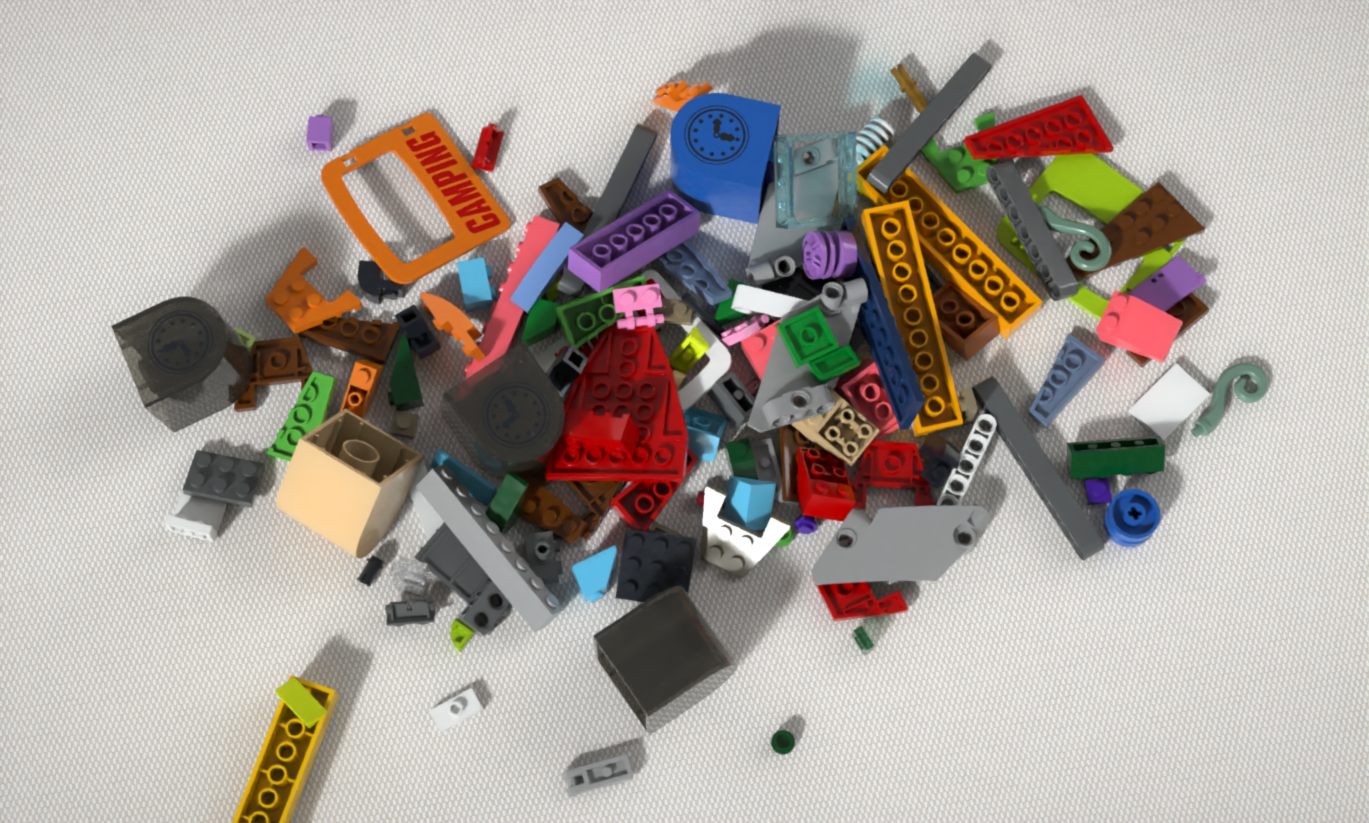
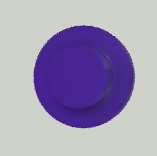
M800 514L794 522L795 528L802 534H811L818 528L816 517Z

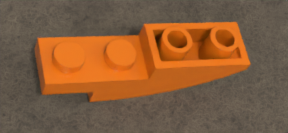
M684 80L672 81L669 84H662L655 93L657 95L653 101L664 108L678 112L688 101L697 96L708 94L713 88L708 82L695 83L689 86Z
M425 292L420 294L424 301L421 306L429 316L433 314L435 318L432 322L439 331L444 329L449 336L453 335L458 342L462 340L464 345L461 348L469 358L473 355L480 362L486 357L476 343V340L483 335L460 309L433 294Z

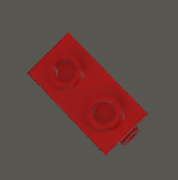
M489 123L488 126L482 127L472 168L489 172L494 171L504 136V131L498 130L497 125Z

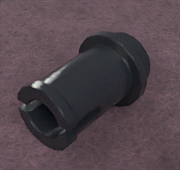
M373 555L370 559H366L368 562L357 578L359 582L364 585L366 584L368 587L371 586L379 570L384 568L382 566L384 562Z

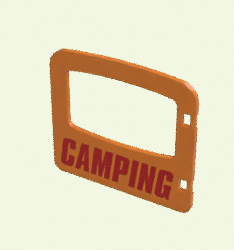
M429 113L421 114L411 119L408 123L370 140L341 157H337L328 162L321 171V182L348 227L383 272L398 284L415 282L505 233L510 227V220L436 118ZM410 127H413L415 132L407 136H405V134L402 132ZM389 152L394 153L417 178L440 210L454 235L452 240L409 263L401 262L380 238L357 206L342 179L344 175ZM353 157L356 162L346 167L343 162Z

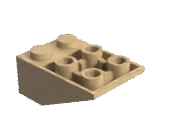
M830 389V395L835 403L831 411L792 423V425L809 440L852 466L880 430L833 389Z

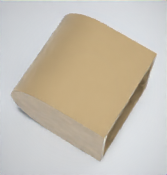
M344 409L299 439L281 483L276 507L279 511L358 559L364 558L380 543L397 518L424 455L349 410Z

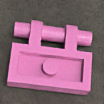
M659 283L612 289L615 313L624 312L625 319L617 320L618 329L627 328V330H632L636 326L648 325V327H653L658 323H664L663 314L654 315L653 308L662 307ZM645 309L646 316L633 317L634 310Z
M758 314L753 316L750 321L744 320L740 322L734 329L732 327L722 332V338L719 341L725 347H728L748 338L761 330L769 322L768 315Z

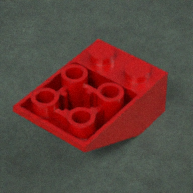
M798 448V502L802 515L843 522L856 503L844 461L830 452L814 448Z

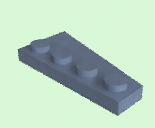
M688 240L652 261L711 305L730 299L732 296V290Z
M1069 333L1053 367L1049 370L1043 386H1041L1029 409V415L1047 428L1105 364L1106 359Z

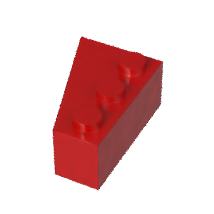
M569 410L561 433L567 445L578 449L581 446L587 447L590 451L599 454L602 451L608 452L612 456L621 459L624 456L633 458L641 431L629 414H623L622 418H614L613 414L605 412L604 416L595 415L596 412Z

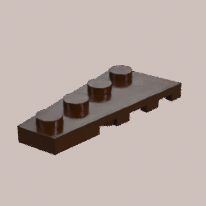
M559 178L538 186V192L557 223L560 224V227L567 222L583 234L593 211L588 206L585 207L578 200V196Z
M1192 292L1165 312L1183 322L1175 340L1209 313V308ZM1126 350V354L1141 368L1153 360Z
M334 316L324 320L320 325L299 332L298 336L385 365L401 329L398 322L391 324L382 323V320L372 319L371 322L361 321L353 317L340 319Z
M791 423L779 427L782 501L799 503L798 448H811V440L805 437Z
M517 464L513 473L529 484L518 518L546 532L553 531L554 536L576 546L588 527L587 524Z

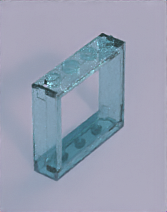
M833 131L774 135L776 228L797 229L842 225L845 217H854L857 223L856 132ZM837 139L839 215L796 219L794 142Z

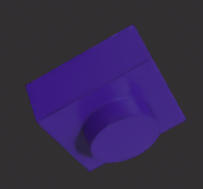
M1108 478L1085 480L1084 488L1087 505L1111 503L1112 497Z

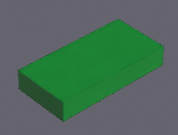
M847 344L809 362L808 368L821 385L860 366L861 361L850 345Z

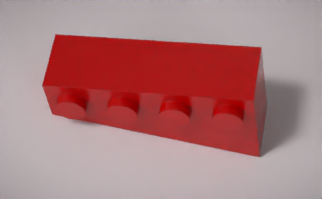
M689 447L685 478L698 460ZM634 481L611 500L610 506L628 527L648 530L682 482Z

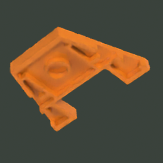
M305 247L301 248L265 299L266 305L295 334L320 325L326 319L334 316L338 318L342 316V313L353 309L357 311L363 307L362 302L349 289L329 303L302 277L318 265L317 259Z

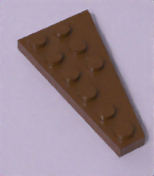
M1157 182L1100 230L1109 240L1112 249L1110 260L1105 267L1097 271H1084L1073 264L1070 256L1065 260L1078 282L1110 267L1119 266L1128 260H1134L1163 249L1169 244L1181 242L1195 234L1204 233L1206 229ZM1089 239L1088 241L1094 244L1095 250L1093 253L1087 251L1080 252V256L1086 260H1092L1100 253L1097 244Z

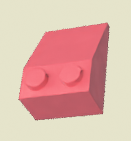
M1115 290L1096 328V332L1102 342L1164 363L1183 322L1134 296Z
M780 320L741 341V348L760 381H762L777 333L776 326L780 323Z
M866 358L860 363V366L850 370L838 379L834 388L835 392L880 430L874 437V441H882L899 428L874 359Z

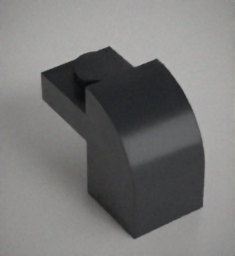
M359 260L357 277L361 291L366 299L372 303L380 304L381 296L391 300H395L398 297L404 298V284H398L392 280H383L384 272L376 262Z
M415 304L394 315L403 334L407 336L408 343L421 360L441 349L439 342L429 330L423 315Z
M570 345L549 367L544 375L545 379L540 389L559 402L564 397L571 382L582 373L589 358Z
M933 433L928 434L918 452L927 459L920 476L932 486L941 488L950 469H958L961 456L959 450L943 436Z

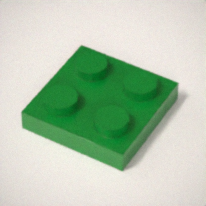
M819 306L776 326L796 368L839 348Z

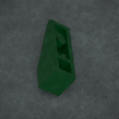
M406 335L401 336L390 380L391 392L387 393L390 406L395 405L397 411L424 406Z
M744 438L725 443V454L731 476L758 480L749 439Z
M511 471L505 476L485 512L489 519L499 527V531L503 536L516 524L529 486L527 482Z

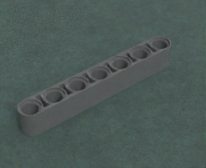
M1005 161L988 166L986 169L987 180L1050 298L1054 301H1059L1077 295L1079 290L1078 283L1014 164L1011 161Z

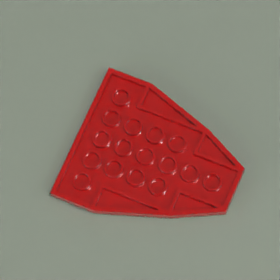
M610 325L590 353L589 360L582 373L576 378L551 431L545 477L547 480L685 482L689 434L674 373L654 326L648 327V325L627 330V328L618 329L617 325ZM569 410L596 412L595 415L604 416L605 412L613 414L614 418H622L623 414H629L641 431L633 458L624 456L621 459L612 456L608 452L602 451L599 454L590 451L587 447L581 446L578 449L567 445L561 433Z

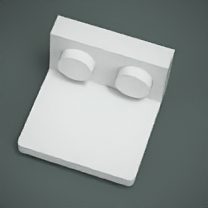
M182 489L174 515H167L164 524L171 532L215 542L227 503L185 495Z

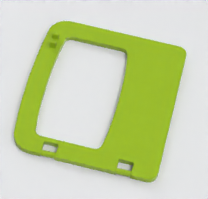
M1092 153L1057 155L1028 189L1034 203L1038 202L1041 204L1048 194L1057 193L1085 210L1104 225H1107L1145 193ZM1005 216L997 227L996 237L999 244L1039 278L1009 219ZM1186 240L1175 242V245L1169 252L1163 248L1142 256L1143 263L1119 292L1125 293L1126 290L1130 292L1166 265ZM1078 283L1079 290L1077 295L1067 299L1101 320L1110 300L1103 299Z

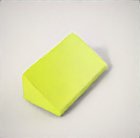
M695 326L676 346L668 358L670 365L683 374H687L710 347Z
M295 677L274 691L309 729L327 713L322 705Z

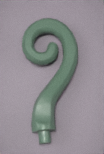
M1035 202L1050 231L1085 236L1093 240L1099 247V255L1092 260H1086L1080 256V252L1087 251L1093 253L1095 250L1094 244L1087 240L1074 243L1070 251V257L1076 267L1084 271H1097L1107 265L1112 249L1104 233L1091 225L1060 218L1047 205L1041 206L1038 202Z
M1240 363L1226 369L1219 376L1215 384L1209 410L1195 421L1196 427L1191 430L1194 437H1198L1201 434L1207 436L1217 428L1223 417L1227 388L1236 377L1247 375L1252 377L1257 384L1256 390L1253 393H1249L1245 390L1246 379L1241 378L1236 381L1234 392L1238 399L1247 403H1254L1262 399L1268 389V380L1264 371L1250 363Z

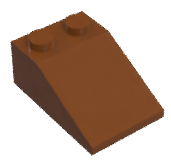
M949 280L932 294L943 340L966 361L1000 334L998 317Z

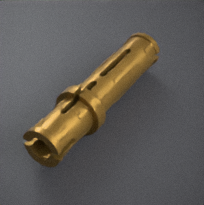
M898 64V69L893 67L890 73L899 83L902 93H906L917 111L921 114L929 103L916 86L915 79H911L903 65Z

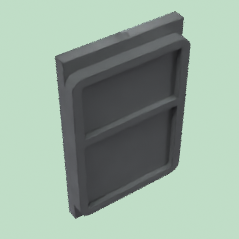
M445 522L436 529L433 536L421 547L414 557L467 604L486 581H492Z

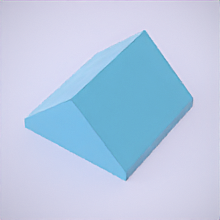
M729 475L728 494L726 496L723 517L750 530H765L771 518L776 483Z

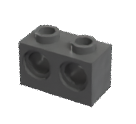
M486 581L457 619L473 630L478 636L490 635L497 627L495 623L500 616H505L512 605L493 581ZM493 594H496L499 598V603L496 607L490 604V597ZM478 613H482L485 618L481 626H478L475 622V617Z

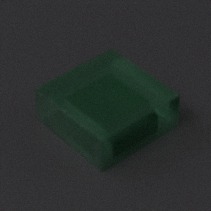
M860 626L853 630L852 637L864 656L872 652L874 644L863 627Z

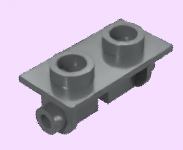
M429 599L413 600L412 608L409 609L407 601L390 602V604L385 605L387 614L386 626L425 625L435 622L434 601H429Z

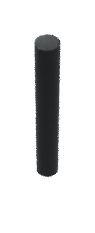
M685 293L682 296V300L721 339V333L725 330L689 293Z

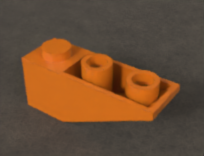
M365 359L355 362L340 412L347 409L360 418L365 419L378 389L385 366Z

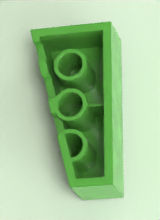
M634 276L610 286L601 293L595 291L555 306L554 310L568 347L572 345L576 349L579 348L582 344L624 316V312L615 313L612 289L647 285L644 276Z

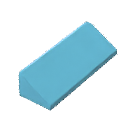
M438 448L436 450L431 469L445 464L454 472L461 485L468 489L471 497L487 506L497 493L495 485L442 449Z

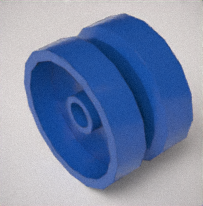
M1128 489L1122 491L1112 499L1104 514L1103 526L1106 534L1114 543L1123 547L1143 545L1150 539L1160 522V509L1157 501L1150 494L1142 490Z

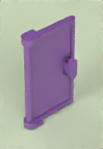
M1176 256L1128 292V295L1134 296L1166 312L1207 281L1200 272H1195L1183 259Z

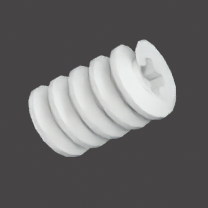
M873 117L869 124L864 126V130H861L858 136L852 139L848 154L853 161L860 165L871 154L876 152L877 148L884 145L883 142L888 143L890 141L888 135L893 137L895 135L894 129L884 120Z

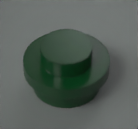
M786 730L777 731L771 739L772 749L781 755L789 754L795 746L794 736Z

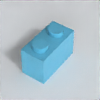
M484 257L457 262L466 312L491 308L493 305L492 299L497 298L494 285L489 286L488 278H492L490 264L485 265Z

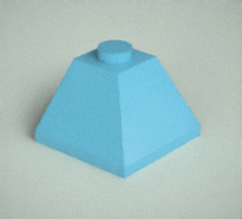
M690 407L683 413L689 434L688 447L698 459L714 462L728 424V419L721 415Z
M615 545L571 566L573 579L585 603L590 600L591 602H596L607 593L618 562Z

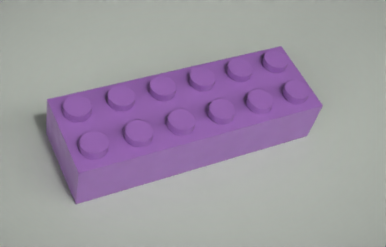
M668 189L570 247L568 270L601 293L699 233L701 212Z

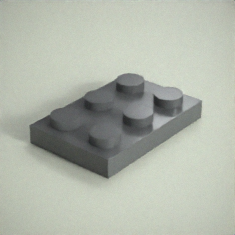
M196 450L183 487V494L252 508L263 477L265 464Z

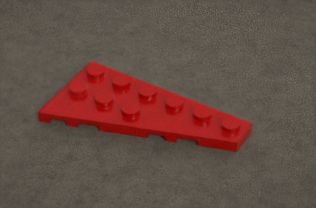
M1082 95L966 136L963 141L973 160L1110 153L1114 149Z

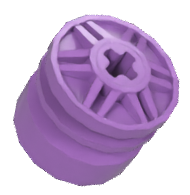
M810 231L806 234L802 245V264L808 278L812 280L819 278L827 279L829 277L834 279L849 278L855 272L858 253L855 238L850 231Z

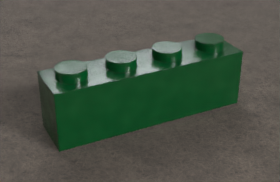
M1160 436L1067 443L1066 468L1071 478L1082 480L1087 477L1098 476L1107 478L1110 475L1131 476L1135 473L1154 474L1164 471L1165 445Z

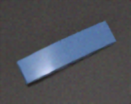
M565 222L529 269L511 296L510 301L529 313L556 281L557 274L567 264L569 248L582 241L584 234Z

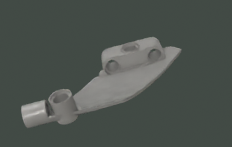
M836 134L773 158L780 180L769 183L767 186L748 268H745L746 276L753 287L756 288L782 277L792 275L795 268L802 264V245L806 234L810 231L829 232L835 199L851 143L850 140L841 134ZM805 152H807L810 156V162L808 164L805 163L803 160V155ZM780 261H784L786 264V269L783 273L779 270Z
M863 278L844 282L841 285L829 282L824 285L820 295L784 314L781 317L780 323L819 306L839 348L847 345L850 342L861 303L867 301L868 290ZM777 331L747 426L761 433L831 411L835 403L829 390L836 387L839 376L820 385L808 368V363L796 368Z
M975 503L973 506L948 505L880 508L874 519L853 508L811 572L816 585L876 581H937L963 554H968L974 549L975 543L990 522L992 515L982 506H978ZM961 537H968L971 542L962 544L959 542V539ZM843 539H849L852 541V544L844 547L840 542Z

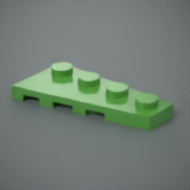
M318 371L312 372L298 396L297 403L290 410L285 424L280 428L276 435V440L269 447L266 454L291 461L299 439L325 422L337 381L336 377Z

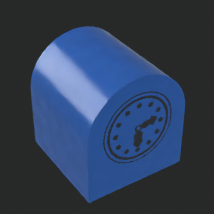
M725 93L703 94L684 104L675 115L670 130V177L676 194L700 212L758 224L766 192L765 171L766 167L773 161L777 147L781 105Z

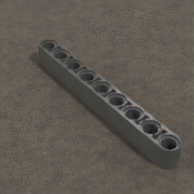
M973 52L873 168L866 181L886 194L985 78L992 64Z
M639 123L636 124L583 232L584 239L618 219L658 135L657 131ZM567 265L557 290L579 298L586 282L568 270Z
M991 376L973 386L972 391L976 401L985 414L995 418L997 423L995 430L1079 558L1086 560L1103 550L1104 544L998 381Z

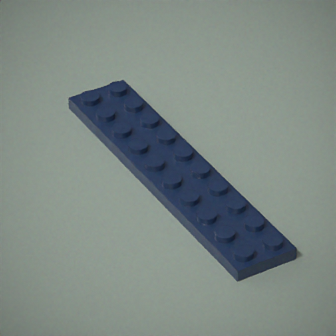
M845 217L839 230H848L852 233L856 241L858 255L855 272L851 277L843 279L844 282L863 278L866 283L868 297L866 302L861 303L858 319L900 430L909 429L925 402V396L919 387L917 375L910 363L909 354L906 353L902 336L897 330L895 318L890 312L888 300L883 294L881 282L875 273L874 264L868 255L867 246L861 237L860 228L857 226L854 217Z

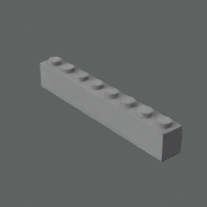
M445 464L432 468L415 487L534 633L545 628L564 610L559 604L558 599L544 586V582L529 568L528 562L520 557L513 544L502 535L499 527L484 513L482 506L471 497L468 489L461 485L454 472Z

